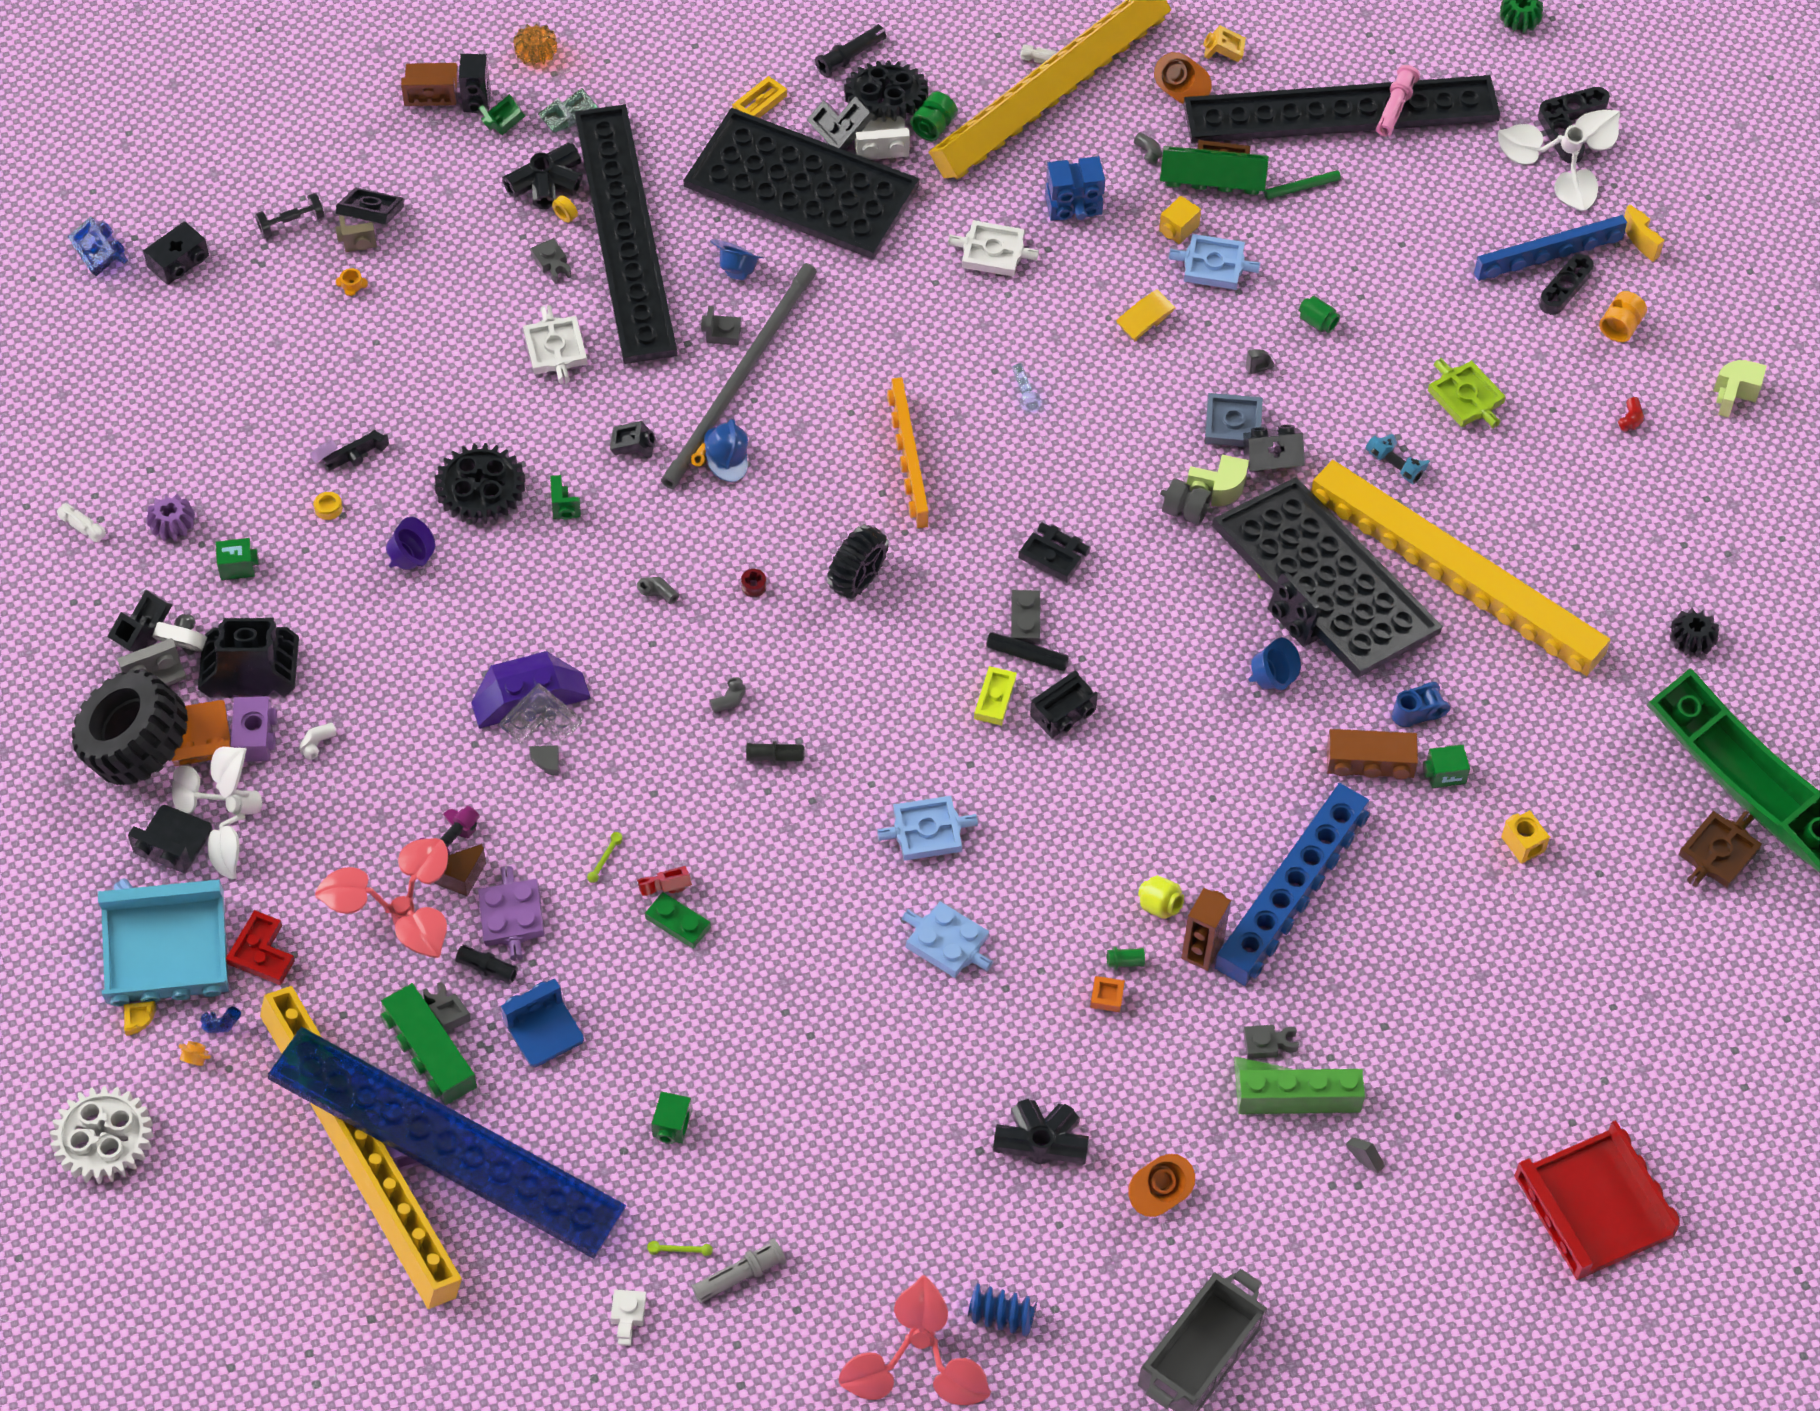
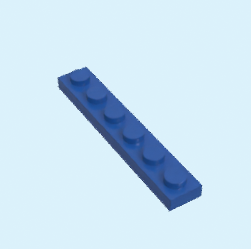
M1623 215L1480 255L1477 257L1474 274L1478 281L1487 278L1491 279L1504 273L1519 271L1528 266L1544 264L1549 260L1560 257L1565 258L1577 252L1589 251L1608 243H1616L1623 239L1627 221Z

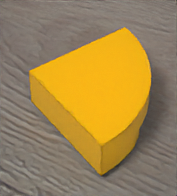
M155 1001L124 1004V1032L126 1036L142 1031L151 1023L156 1012Z

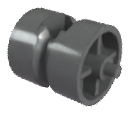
M1174 478L1167 491L1161 490L1160 495L1165 496L1162 512L1172 516L1180 515L1183 512L1184 518L1193 524L1200 525L1207 512L1212 514L1214 511L1210 507L1212 491L1201 487L1191 491L1190 485H1187L1185 481Z

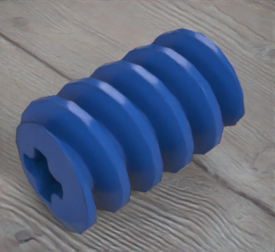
M977 1283L970 1301L968 1317L972 1314L974 1324H978L982 1317H984L985 1327L989 1328L997 1320V1328L1001 1331L1009 1323L1010 1333L1013 1334L1021 1326L1022 1336L1027 1337L1032 1328L1037 1302L1034 1306H1031L1030 1296L1026 1295L1022 1303H1018V1295L1015 1292L1009 1300H1006L1005 1290L1001 1289L997 1297H994L993 1287L991 1286L982 1294L981 1286Z

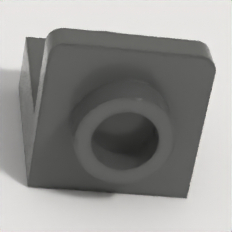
M708 306L707 316L702 315L701 332H706V343L739 345L742 325L741 317L714 315V306Z

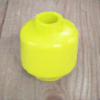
M1156 875L1148 881H1144L1138 891L1142 909L1162 919L1177 915L1184 904V895L1180 885L1162 876Z

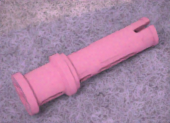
M1402 65L1397 70L1398 77L1390 86L1391 95L1376 127V131L1382 136L1387 137V133L1388 136L1392 135L1404 103L1412 97L1414 83L1420 78L1419 71L1413 66Z

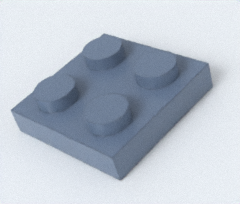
M1208 393L1204 443L1244 447L1243 433L1251 432L1252 428L1261 427L1263 397Z

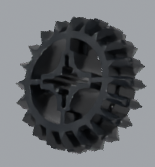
M865 524L860 527L858 526L854 532L849 533L848 538L843 540V544L838 548L836 555L833 556V562L829 565L830 570L827 573V584L835 593L847 599H853L857 594L861 595L862 591L868 587L875 576L878 575L879 569L883 566L882 563L886 559L889 547L887 536L876 527L873 528Z

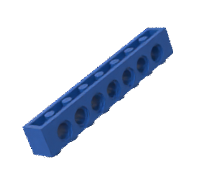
M1338 783L1220 949L1216 957L1214 969L1243 986H1246L1251 978L1256 979L1260 975L1264 967L1262 962L1266 956L1272 957L1280 944L1278 941L1282 934L1287 935L1295 923L1294 916L1297 912L1301 914L1304 912L1310 902L1309 895L1313 890L1317 892L1321 888L1327 869L1333 870L1340 859L1339 852L1343 847L1345 849L1349 848L1355 837L1353 832L1358 826L1362 828L1370 816V812L1367 811L1370 799ZM1336 819H1342L1345 822L1341 823L1336 821ZM1321 840L1329 841L1330 844L1322 843ZM1311 861V862L1315 863L1316 865H1309V864H1307V863H1305V862ZM1290 883H1298L1301 886L1295 887ZM1281 904L1286 908H1278L1275 905ZM1267 926L1270 930H1262L1259 927ZM1244 948H1252L1255 952H1247Z

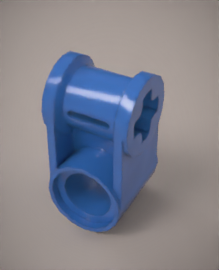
M1429 682L1420 687L1400 692L1396 698L1391 716L1398 726L1411 727L1415 724L1443 717L1450 711L1451 706L1447 701L1443 700L1439 692V684L1437 682Z

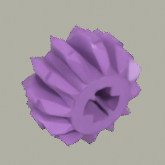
M165 493L164 499L155 498L154 505L148 506L146 521L155 537L160 536L163 541L172 537L176 542L177 536L187 537V530L193 529L195 513L187 498L181 499L178 494L170 498Z

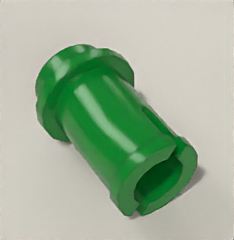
M1113 946L1112 950H1107L1108 968L1118 970V967L1145 966L1144 948L1117 949L1116 946Z

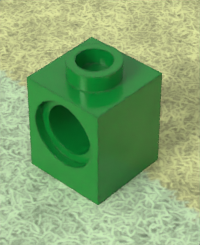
M661 1091L651 1123L654 1138L666 1144H673L674 1142L683 1144L692 1113L690 1097Z

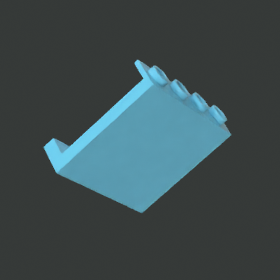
M220 879L98 891V903L102 910L104 990H102V996L107 1004L124 1006V1004H129L132 1001H155L156 1003L161 998L172 997L174 1000H186L190 998V995L203 994L205 997H216L221 995V992H229L228 964L226 962L224 889Z

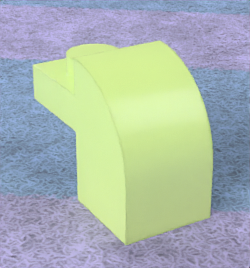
M1736 360L1722 367L1713 389L1714 392H1718L1716 403L1721 404L1718 415L1729 418L1735 397L1756 403L1767 365L1747 360Z
M1222 455L1218 472L1190 466L1187 485H1190L1191 491L1199 487L1212 491L1211 506L1229 505L1235 502L1243 492L1249 460Z

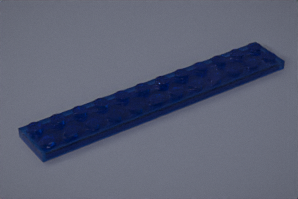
M302 1026L268 1073V1080L593 1259L596 1258L625 1211L626 1205Z

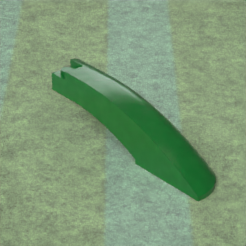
M1692 668L1688 669L1649 701L1646 706L1701 767L1743 809L1748 811L1756 821L1799 858L1820 873V790L1816 789L1769 750L1734 716Z

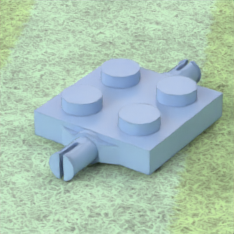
M1192 234L1191 243L1186 251L1170 248L1169 260L1184 262L1186 269L1184 282L1237 290L1238 280L1243 271L1259 274L1260 262L1245 260L1243 253L1245 242Z
M945 796L893 804L894 827L877 829L879 841L896 838L901 846L903 859L906 861L962 852L961 828L978 826L976 814L959 817L953 807L952 797Z
M941 901L930 914L923 918L910 911V909H907L903 914L902 920L916 928L906 941L905 948L950 976L956 978L961 970L971 963H974L986 972L991 968L993 960L979 953L980 947L989 937L987 929Z

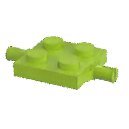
M1439 358L1434 362L1433 366L1438 369L1442 376L1429 384L1428 392L1461 427L1480 418H1483L1492 429L1500 424L1501 420L1496 417L1492 410L1504 404L1506 396L1472 360L1454 368H1451L1443 358Z

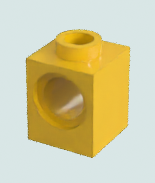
M1529 810L1521 815L1517 813L1509 817L1505 822L1501 838L1522 864L1544 853L1550 836ZM1519 833L1527 834L1528 837L1522 836Z

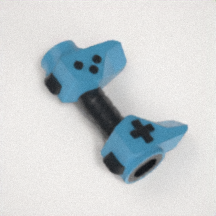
M1393 434L1383 438L1373 436L1365 448L1369 451V454L1379 461L1382 459L1388 461L1399 469L1402 477L1412 485L1417 483L1430 461H1421L1410 457L1405 461L1393 452L1397 445Z

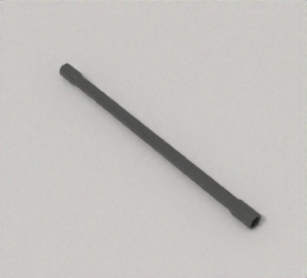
M808 263L802 265L793 279L792 285L678 457L671 463L661 478L664 486L670 489L676 488L687 471V467L691 462V456L704 443L705 434L715 426L802 292L807 289L815 277L817 270L814 266Z

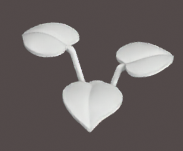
M1598 110L1586 113L1576 121L1575 125H1571L1566 129L1564 136L1558 135L1557 139L1544 147H1541L1544 140L1542 133L1538 128L1529 124H1518L1499 130L1498 141L1504 154L1511 161L1520 165L1534 164L1538 159L1539 152H1545L1556 144L1561 143L1565 152L1572 153L1571 173L1564 172L1558 176L1554 185L1555 194L1565 205L1579 211H1586L1595 202L1598 193V182L1595 175L1588 169L1576 172L1578 151L1585 142L1589 148L1596 151H1604L1611 148L1619 134L1620 111Z
M220 747L214 752L211 760V776L217 782L216 788L221 795L198 792L200 776L197 771L191 766H179L173 772L172 799L176 809L188 814L195 810L197 798L226 801L227 810L236 816L220 823L219 830H212L210 832L208 856L213 867L221 875L230 879H237L236 866L239 858V837L234 828L228 825L238 820H245V814L259 813L262 808V798L256 790H237L247 749Z

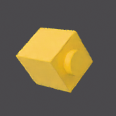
M1179 196L1161 213L1159 231L1166 238L1172 239L1180 245L1199 227L1201 208L1183 196Z

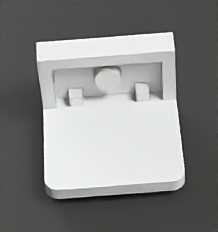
M900 116L897 117L895 122L891 118H887L886 122H883L882 118L878 117L875 121L871 120L861 132H856L854 140L856 155L869 160L909 157V128H905V121Z

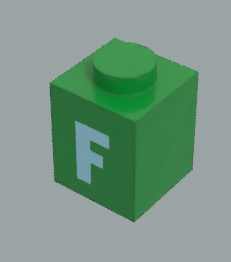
M250 538L216 541L217 567L221 581L255 577L254 566L259 565V554L257 548L252 549Z
M1464 744L1429 749L1427 760L1423 761V772L1425 778L1430 779L1432 788L1467 783L1470 766Z

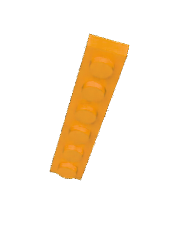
M892 378L891 390H887V400L889 407H894V412H891L893 429L898 428L899 434H895L897 451L902 450L903 456H900L901 472L907 474V479H904L905 494L911 495L912 500L908 502L910 518H915L917 528L928 527L929 511L903 378Z

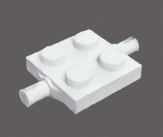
M973 220L971 229L965 237L950 234L948 239V246L963 248L962 268L1014 277L1017 264L1021 261V258L1037 261L1039 250L1024 248L1025 229Z
M544 305L540 309L543 320L535 324L523 326L533 372L536 375L556 371L558 382L564 384V376L566 384L570 381L567 369L588 364L577 317L554 318L552 307L547 305L546 312Z

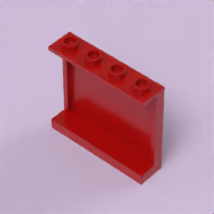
M1616 1120L1611 1122L1608 1131L1535 1163L1530 1158L1519 1162L1514 1174L1576 1280L1673 1238L1680 1226L1678 1213L1672 1206L1669 1207L1663 1197V1190L1656 1180L1653 1181L1647 1171L1644 1158L1640 1154H1636L1631 1145L1629 1134L1625 1129L1620 1128Z

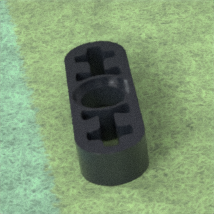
M1584 254L1574 255L1543 290L1539 302L1540 309L1550 315L1560 313L1590 278L1594 266L1593 260ZM1581 266H1583V267L1578 271V273H1577V275H1576V274H1575L1576 268H1580ZM1569 281L1573 284V287L1564 288L1559 282ZM1556 294L1558 295L1557 301L1548 302L1552 301Z

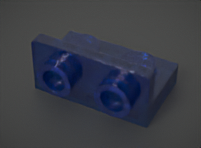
M90 216L67 237L89 271L98 276L116 259L123 264L127 263L128 259L123 253L125 251L124 246L111 235L114 231L104 220L99 222Z

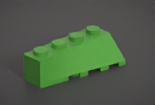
M1234 1057L1238 1114L1361 1113L1365 1099L1362 1069H1293Z

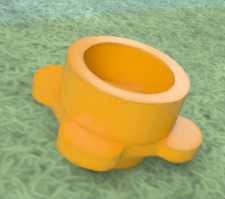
M354 268L344 270L335 281L336 286L342 287L347 296H353L361 288L368 286L367 279L362 278L360 271Z
M188 1041L187 1045L179 1044V1048H181L180 1060L186 1063L203 1066L205 1059H210L211 1057L208 1054L209 1051L205 1050L206 1046L201 1043Z

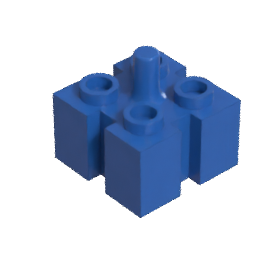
M1100 156L1079 158L1078 163L1069 164L1068 160L1047 162L1046 177L1048 183L1045 186V200L1050 221L1071 219L1073 214H1076L1078 220L1103 214L1104 201L1102 194L1105 191V177Z

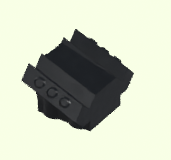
M223 618V622L218 627H213L205 634L207 639L201 651L198 690L209 698L213 697L218 691L231 698L233 695L268 696L273 690L285 698L295 689L299 636L288 627H276L274 618Z

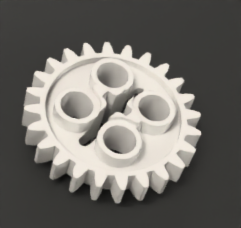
M103 1086L101 1093L96 1094L92 1087L88 1097H85L81 1092L78 1093L79 1101L77 1103L68 1099L69 1110H58L62 1119L52 1121L57 1130L50 1131V1136L53 1140L50 1145L53 1152H56L54 1156L57 1163L62 1162L61 1166L65 1172L71 1169L70 1172L75 1179L82 1173L86 1183H88L92 1176H95L97 1183L101 1184L103 1176L106 1175L111 1182H114V1173L119 1172L121 1176L126 1177L125 1168L130 1167L136 1170L137 1167L134 1160H145L146 1158L142 1150L151 1149L150 1142L147 1139L154 1137L152 1129H150L153 1126L150 1117H147L149 1113L146 1106L142 1107L139 1098L133 1099L130 1091L121 1096L119 1087H116L110 1094L106 1086ZM91 1115H98V1117L94 1120H86ZM128 1121L125 1126L116 1127L119 1122ZM88 1142L85 1147L76 1148L79 1143ZM109 1149H118L114 1154L105 1155Z

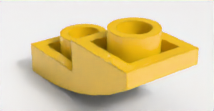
M1628 205L1624 215L1627 221L1625 232L1638 250L1654 262L1660 257L1665 239L1648 228L1651 220L1649 217L1632 205Z
M1156 289L1128 309L1116 320V323L1136 342L1153 325L1157 327L1176 308Z

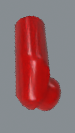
M1632 397L1626 401L1628 413L1625 414V417L1618 420L1619 427L1623 432H1627L1630 429L1635 430L1644 421V414L1638 397Z

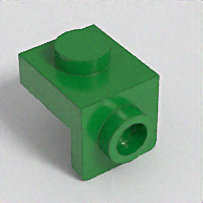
M510 94L491 110H488L484 105L479 107L484 115L481 120L490 131L495 129L501 135L505 134L526 116Z

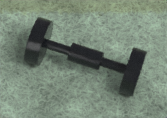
M316 193L307 195L310 206L299 210L294 208L279 213V217L267 220L263 211L255 213V219L262 237L265 239L272 236L270 225L278 222L284 224L298 219L301 214L312 211L316 220L325 218L318 195Z

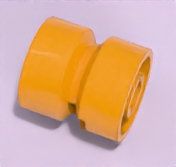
M1629 291L1618 293L1599 322L1601 332L1607 338L1616 342L1629 341L1637 325L1640 324L1647 313L1645 301L1637 294Z

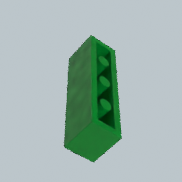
M1163 146L1160 181L1165 182V185L1169 187H1180L1182 183L1191 184V188L1205 190L1207 186L1217 187V190L1221 192H1233V189H1244L1243 193L1258 195L1259 191L1265 192L1269 156Z
M413 983L381 1000L383 1013L380 1014L383 1023L388 1030L392 1028L398 1035L395 1039L404 1053L409 1051L413 1057L411 1063L419 1076L422 1074L428 1079L426 1083L427 1088L435 1099L440 1097L446 1106L477 1088L474 1072Z

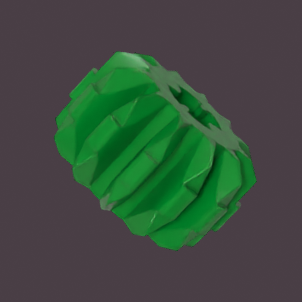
M1503 0L1501 2L1500 20L1504 21L1505 27H1512L1513 32L1517 29L1523 33L1527 29L1534 31L1535 27L1540 24L1543 17V2L1539 0Z

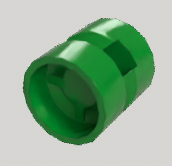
M932 92L922 104V107L910 119L911 127L921 138L927 141H936L946 129V126L956 117L958 108L955 102L946 94Z

